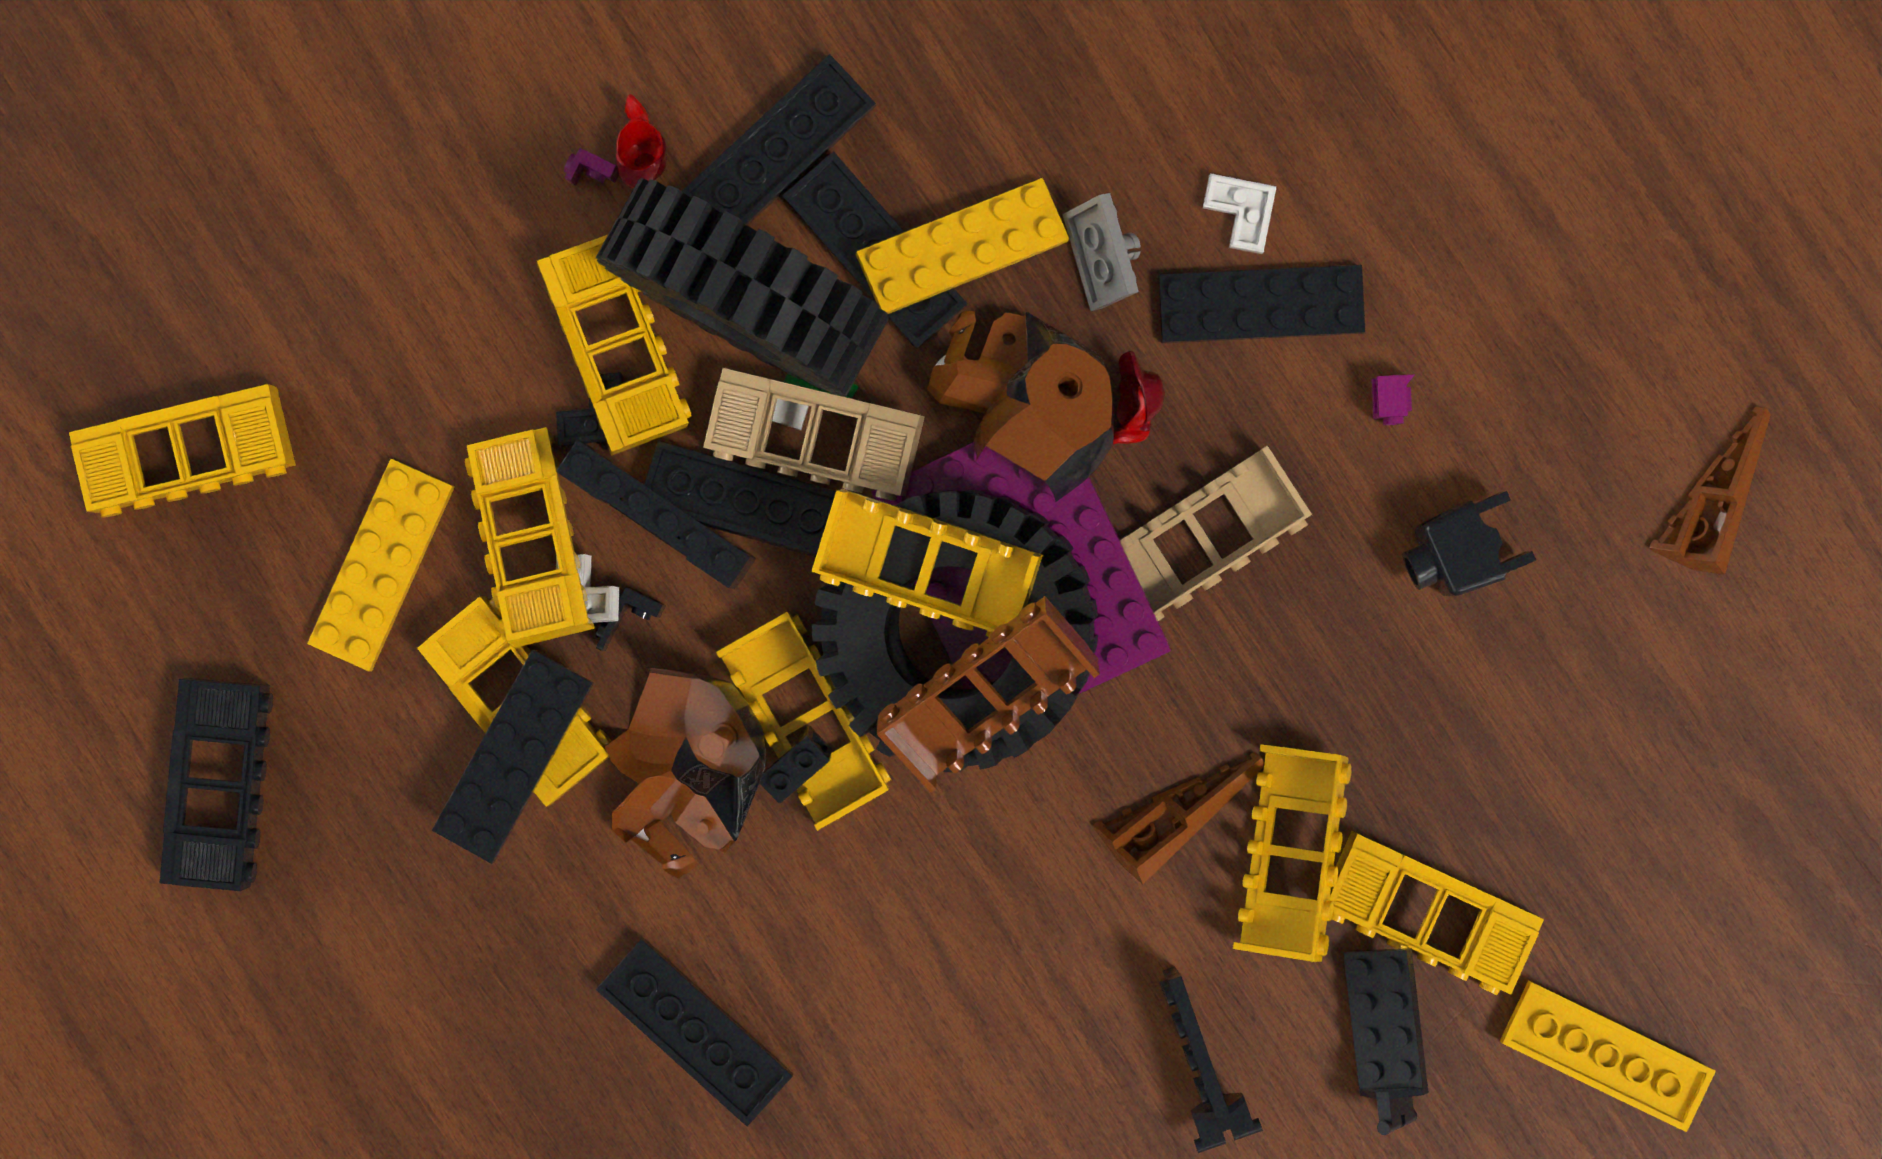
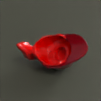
M629 94L625 103V113L630 121L618 135L616 163L621 180L625 185L634 189L640 178L648 181L650 179L656 180L663 174L666 168L667 153L665 139L649 123L648 114L642 104L632 94Z
M1127 351L1121 355L1118 363L1122 377L1119 383L1121 398L1117 408L1120 428L1114 431L1113 445L1144 441L1149 436L1151 420L1162 409L1165 396L1161 377L1155 372L1141 370L1135 353Z

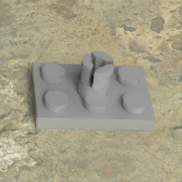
M1110 193L1098 195L1062 214L1090 311L1105 308L1139 292L1136 275L1132 270L1130 260L1137 259L1141 251L1128 250L1140 248V241L1132 232L1122 235L1117 218V210L1113 205Z

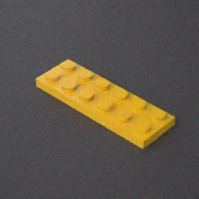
M1040 178L856 252V257L876 303L880 309L890 314L1067 243L1069 237L1043 178Z
M390 458L309 638L308 645L364 670H373L455 486Z
M1529 980L1499 1041L1685 1132L1688 1131L1716 1072L1702 1063Z

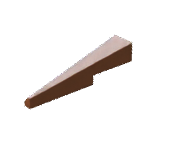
M1755 407L1752 410L1754 416L1742 431H1736L1732 437L1733 443L1723 456L1718 455L1687 495L1689 501L1677 516L1672 515L1668 520L1669 527L1660 539L1652 541L1649 548L1653 552L1695 571L1725 575L1771 416L1766 407Z
M1256 752L1249 754L1250 759L1233 767H1230L1228 764L1219 767V773L1203 780L1197 777L1152 797V803L1134 811L1129 807L1121 811L1122 816L1107 823L1100 820L1093 825L1094 829L1122 867L1141 884H1144L1264 767L1263 759Z

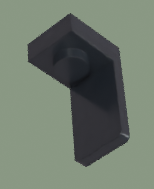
M626 587L624 592L619 591L618 621L601 623L594 638L599 641L596 649L600 651L607 650L629 604L633 606L632 613L646 620H650L651 616L660 618L666 605L630 587Z
M808 725L799 733L798 742L764 771L760 784L778 803H781L830 761L832 748Z

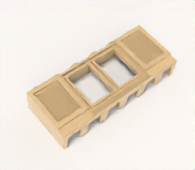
M722 368L703 448L714 450L713 457L733 461V456L736 455L746 458L745 464L765 469L766 463L779 466L778 473L797 477L798 471L811 474L810 480L830 485L831 479L844 482L843 489L862 493L863 488L866 487L877 490L876 497L895 501L896 495L906 496L925 416ZM777 399L812 407L799 460L765 452ZM823 410L858 418L845 471L811 463Z
M1266 446L1124 537L1120 542L1159 621L1165 617L1162 611L1173 604L1178 609L1192 600L1193 597L1190 593L1202 586L1206 591L1222 580L1219 574L1231 568L1233 572H1236L1250 563L1248 555L1258 549L1263 554L1278 545L1279 541L1276 537L1287 530L1290 535H1293L1306 527L1308 523L1305 519L1311 516L1312 513L1269 447ZM1224 494L1253 540L1222 559L1193 513ZM1182 520L1186 522L1213 564L1183 585L1153 540Z

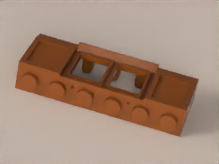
M1044 596L1036 603H1030L1025 606L1019 615L1008 623H1003L996 627L990 634V637L980 645L976 643L968 647L962 654V657L952 665H943L934 674V678L924 685L917 684L897 703L886 706L878 715L877 735L930 792L936 790L937 774L947 767L953 773L959 772L964 766V755L974 748L981 754L986 753L992 746V736L1004 728L1009 734L1016 732L1020 727L1019 717L1031 708L1038 715L1043 713L1048 707L1047 697L1058 689H1061L1066 695L1073 692L1076 688V677L1087 670L1093 678L1100 675L1098 657L1047 597ZM1004 647L1035 681V683L1008 702L976 668ZM965 675L996 709L970 729H967L937 696Z

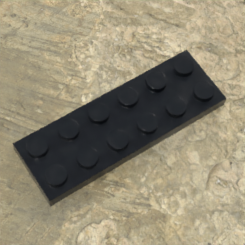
M829 54L686 186L682 192L691 198L695 196L708 202L721 213L727 211L740 218L745 225H748L876 107V103Z
M833 151L783 195V198L875 301L856 257V252L902 234L904 231ZM952 288L890 313L888 318L910 343L918 349L967 306V302Z
M1362 265L1161 274L1158 276L1162 343L1365 333Z
M660 441L657 443L644 484L704 526L813 557L817 555L836 493L834 490Z
M535 649L532 650L432 831L493 864L594 682Z
M644 938L635 945L596 989L747 1127L793 1077V1073Z

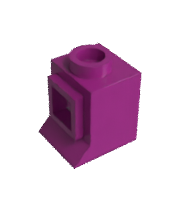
M1415 374L1377 376L1376 379H1371L1373 420L1383 419V425L1404 424V417L1408 416V412L1412 411L1411 387H1407V384Z

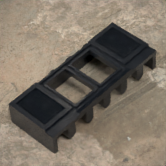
M579 440L576 441L557 469V473L597 500L610 504V506L686 556L687 561L727 588L735 589L756 560L755 557L744 553L596 453L595 449Z
M195 678L179 679L175 726L171 743L159 883L232 891L245 890L251 887V883H254L257 875V863L253 862L254 849H257L260 843V829L256 828L257 815L262 813L264 804L263 795H260V783L265 780L267 763L263 761L264 747L268 746L270 740V728L266 727L267 713H271L273 707V694L269 693L270 685ZM193 740L245 745L241 782L189 777ZM188 788L240 793L237 829L185 825Z

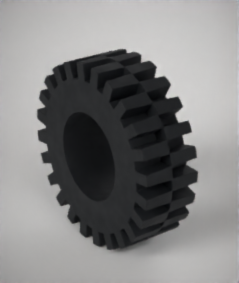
M640 178L637 181L596 256L597 262L605 266V269L610 273L620 277L629 286L642 291L645 296L653 301L669 307L673 313L698 324L701 329L727 340L730 345L743 352L747 351L753 354L759 360L772 367L777 366L799 380L803 379L812 386L825 389L834 395L839 394L842 397H846L889 320L888 314L880 309L875 301L863 296L862 291L849 283L837 279L838 275L826 267L808 261V256L795 248L783 246L774 241V236L761 229H758V231L745 225L740 218L727 211L721 213L708 202L693 196L691 198L677 188L669 185L666 187L658 181L651 179L648 181Z
M944 490L911 497L895 505L1042 554V560L1028 604L1036 603L1046 596L1088 644L1092 652H1096L1098 635L1094 634V620L1098 613L1096 600H1091L1087 584L1090 581L1088 573L1084 566H1078L1075 558L1070 553L1074 549L1070 542L1064 536L1058 537L1047 526L1050 522L1037 512L1029 513L1019 507L1020 502L1008 497L998 498L987 495L985 491ZM895 526L879 578L911 588L919 577L931 537ZM942 541L934 568L954 566L972 570L978 553ZM840 582L839 586L828 584L818 589L815 605L822 607L821 620L812 625L813 641H822L824 653L821 658L816 660L817 670L820 677L830 675L835 690L828 696L834 707L838 709L846 706L855 717L849 724L850 728L860 737L870 732L875 738L880 740L876 749L891 757L895 754L877 735L878 715L886 706L892 703L895 704L905 697L917 684L924 685L930 679L915 668L903 648L899 632L901 607L887 603V597L874 593L873 597L858 594L852 591L853 585ZM1012 656L1005 672L991 685L1008 702L1035 683V681ZM1085 670L1076 677V688L1070 694L1066 695L1061 689H1058L1048 696V707L1043 713L1038 715L1031 708L1019 717L1020 727L1013 734H1009L1004 728L992 736V746L986 753L981 754L974 748L964 755V766L959 772L967 766L979 765L980 770L996 766L1004 758L1012 755L1015 758L1029 750L1034 743L1046 737L1071 709L1080 690L1086 684L1090 673ZM947 688L937 695L967 729H970L996 710L977 688L965 690ZM948 767L944 770V772L953 773Z

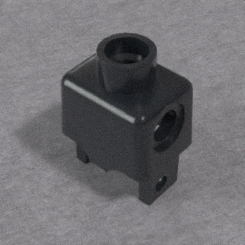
M1507 491L1497 493L1476 503L1473 501L1460 503L1419 524L1415 528V536L1420 546L1403 552L1402 556L1406 570L1418 590L1436 583L1439 592L1443 596H1459L1506 579V573L1536 561L1533 551H1527L1499 562V549L1503 544L1497 528L1486 525L1479 515L1482 512L1511 501Z

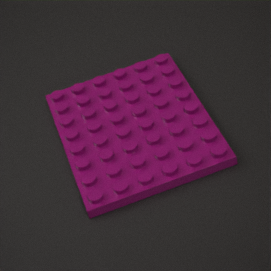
M973 442L911 472L906 496L896 495V500L892 501L876 497L877 490L871 492L875 500L897 505L911 497L944 490L985 491L987 495L998 498L1008 497L1020 502L1019 507L1029 513L1037 512L1050 522L1047 526L1058 537L1064 536L1074 548L1070 553L1075 558L1079 567H1085L1090 579L1087 584L1091 600L1095 599L1097 604L1098 616L1094 620V634L1098 635V642L1094 654L1098 657L1100 675L1093 678L1090 674L1079 694L1172 651L1090 476L1059 501L1055 502L1054 495L1044 480L989 447L985 446L976 461L977 456ZM954 566L933 568L925 594L961 605L972 570ZM940 615L939 619L931 618L952 664L962 657V654L968 647L976 643L980 645L989 638L986 636L987 630L976 626L973 627V630L962 629L952 624L954 619ZM1004 647L976 668L991 684L998 680L1005 672L1012 659V655ZM966 675L960 679L964 689H976L975 685Z

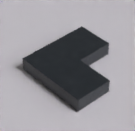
M621 372L600 374L605 390L623 384ZM590 398L589 409L556 412L559 446L574 445L577 440L585 444L607 442L604 432L598 423Z

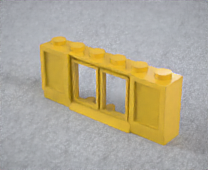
M605 235L537 261V267L546 284L548 295L559 317L562 331L566 335L576 366H578L586 392L591 399L598 423L604 432L612 456L687 428L689 423L687 418L692 417L686 399H679L675 389L676 386H679L677 375L673 366L666 367L662 355L667 354L661 335L654 336L650 324L654 323L655 320L648 303L642 305L638 292L641 291L629 286L620 277L610 273L605 269V266L597 262L596 256L608 236ZM626 294L639 327L588 346L575 312ZM644 338L656 372L605 390L593 356Z
M270 384L213 396L69 432L72 444L71 449L86 511L100 513L101 518L122 514L121 508L132 505L134 510L155 506L154 500L164 497L167 498V502L185 499L188 497L187 492L197 489L200 490L201 494L218 491L221 489L220 484L230 481L233 482L234 486L247 484L254 481L253 476L263 473L266 474L267 478L280 476L287 473V467L296 466L278 389ZM214 416L227 468L192 476L180 424ZM168 427L180 479L146 487L134 435Z
M547 427L466 445L469 457L465 458V466L468 476L470 478L473 477L475 490L471 491L475 509H480L482 522H478L481 540L487 542L489 554L485 555V563L488 573L490 575L494 574L496 587L491 588L495 606L500 607L502 620H498L499 631L502 639L507 640L514 648L595 629L594 623L588 617L585 601H588V597L579 576L578 569L581 568L578 555L574 552L571 536H574L573 527L567 519L564 505L567 504L564 490L560 487L558 473L556 472L559 468V462L553 454L551 444L555 440ZM543 490L550 523L498 536L491 502ZM552 535L559 569L507 581L500 548Z
M840 489L836 490L812 572L820 574L819 580L825 583L839 586L840 582L853 585L852 591L858 594L873 597V594L877 593L886 596V602L891 605L906 608V605L910 604L919 607V613L924 616L939 619L940 615L954 619L952 624L959 628L973 630V627L976 626L987 630L986 636L990 637V634L996 627L1011 621L1027 606L1043 555L895 505ZM895 526L931 537L914 590L879 578ZM942 541L978 553L961 605L925 594Z
M480 596L430 636L417 649L486 734L501 705L492 712L469 683L510 650L524 665L531 650L527 645L514 648L507 640L502 639L498 626V620H502L500 607L495 606L493 598L489 600L487 596ZM583 705L534 790V793L546 807L553 804L609 758V754L604 747L612 741L603 730L599 729L596 731L588 722L592 717Z
M786 612L716 653L719 658L723 659L731 674L730 677L733 683L740 689L743 697L750 705L762 726L767 743L770 747L772 746L778 758L792 748L786 737L787 735L831 710L837 716L851 742L832 752L830 761L797 789V795L803 806H806L815 822L814 826L818 831L888 791L889 786L887 782L891 780V777L882 762L877 765L874 762L870 753L875 749L867 735L865 734L860 737L850 728L849 724L855 717L849 712L847 707L843 706L836 709L828 696L835 690L830 675L820 677L817 670L816 660L822 656L816 645L813 644L809 647L803 637V634L808 631L799 615L797 614L792 617L790 612ZM810 669L827 701L781 727L763 694Z
M1260 744V751L1266 753L1263 773L1258 772L1256 780L1257 786H1261L1259 806H1254L1252 810V819L1257 820L1254 840H1249L1247 852L1252 854L1250 874H1245L1243 877V887L1248 888L1245 908H1240L1238 913V921L1243 922L1240 942H1234L1233 949L1310 962H1322V956H1326L1329 946V936L1325 935L1327 921L1330 922L1333 915V901H1330L1329 897L1331 887L1336 886L1338 878V867L1334 866L1335 852L1339 853L1342 846L1343 836L1342 832H1338L1340 818H1344L1346 814L1347 799L1343 798L1345 784L1350 782L1351 764H1348V757L1343 755ZM1277 808L1328 815L1324 851L1318 852L1272 845ZM1270 855L1321 862L1317 900L1267 893L1266 884Z
M1351 831L1336 864L1338 867L1336 886L1331 887L1329 900L1333 901L1332 920L1341 924L1344 923L1345 919L1357 924L1355 930L1371 938H1374L1376 933L1387 937L1386 944L1395 949L1412 948L1419 952L1417 958L1436 967L1439 961L1450 966L1448 973L1467 981L1468 977L1471 976L1480 980L1479 987L1498 995L1499 991L1502 990L1511 995L1538 937L1544 919ZM1404 875H1408L1437 889L1415 939L1382 924ZM1448 894L1481 909L1459 958L1426 944Z

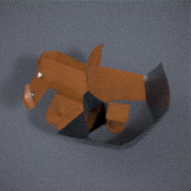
M963 311L949 330L952 338L945 356L933 367L927 390L941 404L984 413L974 437L976 461L985 446L989 447L1044 480L1050 487L1055 502H1057L1083 483L1099 467L1113 445L1114 406L1107 367L1098 353L1029 312H1026L1024 316L1005 312L1002 317L993 322L979 361L967 360L964 354L976 323L975 311Z
M646 667L649 669L650 674L629 729L604 747L618 770L639 783L612 812V831L625 843L630 840L634 841L662 864L663 871L679 879L682 875L690 873L697 862L664 827V818L672 815L674 821L704 847L715 848L723 851L725 854L739 836L764 774L766 764L765 741L760 722L748 702L732 682L699 673Z

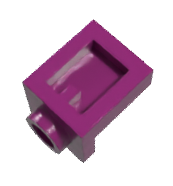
M579 148L577 154L572 153L569 156L564 167V172L567 173L565 179L575 186L585 168L587 169L585 175L604 184L606 179L615 183L619 176L616 165L582 148Z

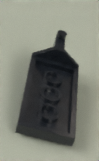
M1412 948L1343 952L1360 1096L1377 1099L1379 1116L1377 1130L1381 1135H1387L1416 1121L1417 1113L1413 1107L1412 1096H1421L1429 1093Z
M1175 966L1163 970L1165 980L1160 981L1162 992L1169 1007L1175 1006L1176 1012L1172 1013L1171 1017L1180 1039L1186 1038L1187 1044L1182 1046L1185 1058L1192 1072L1197 1070L1199 1075L1193 1078L1202 1102L1191 1110L1200 1137L1193 1140L1197 1152L1201 1153L1226 1144L1223 1132L1229 1129L1234 1141L1263 1131L1259 1118L1252 1120L1242 1093L1222 1094L1182 976Z

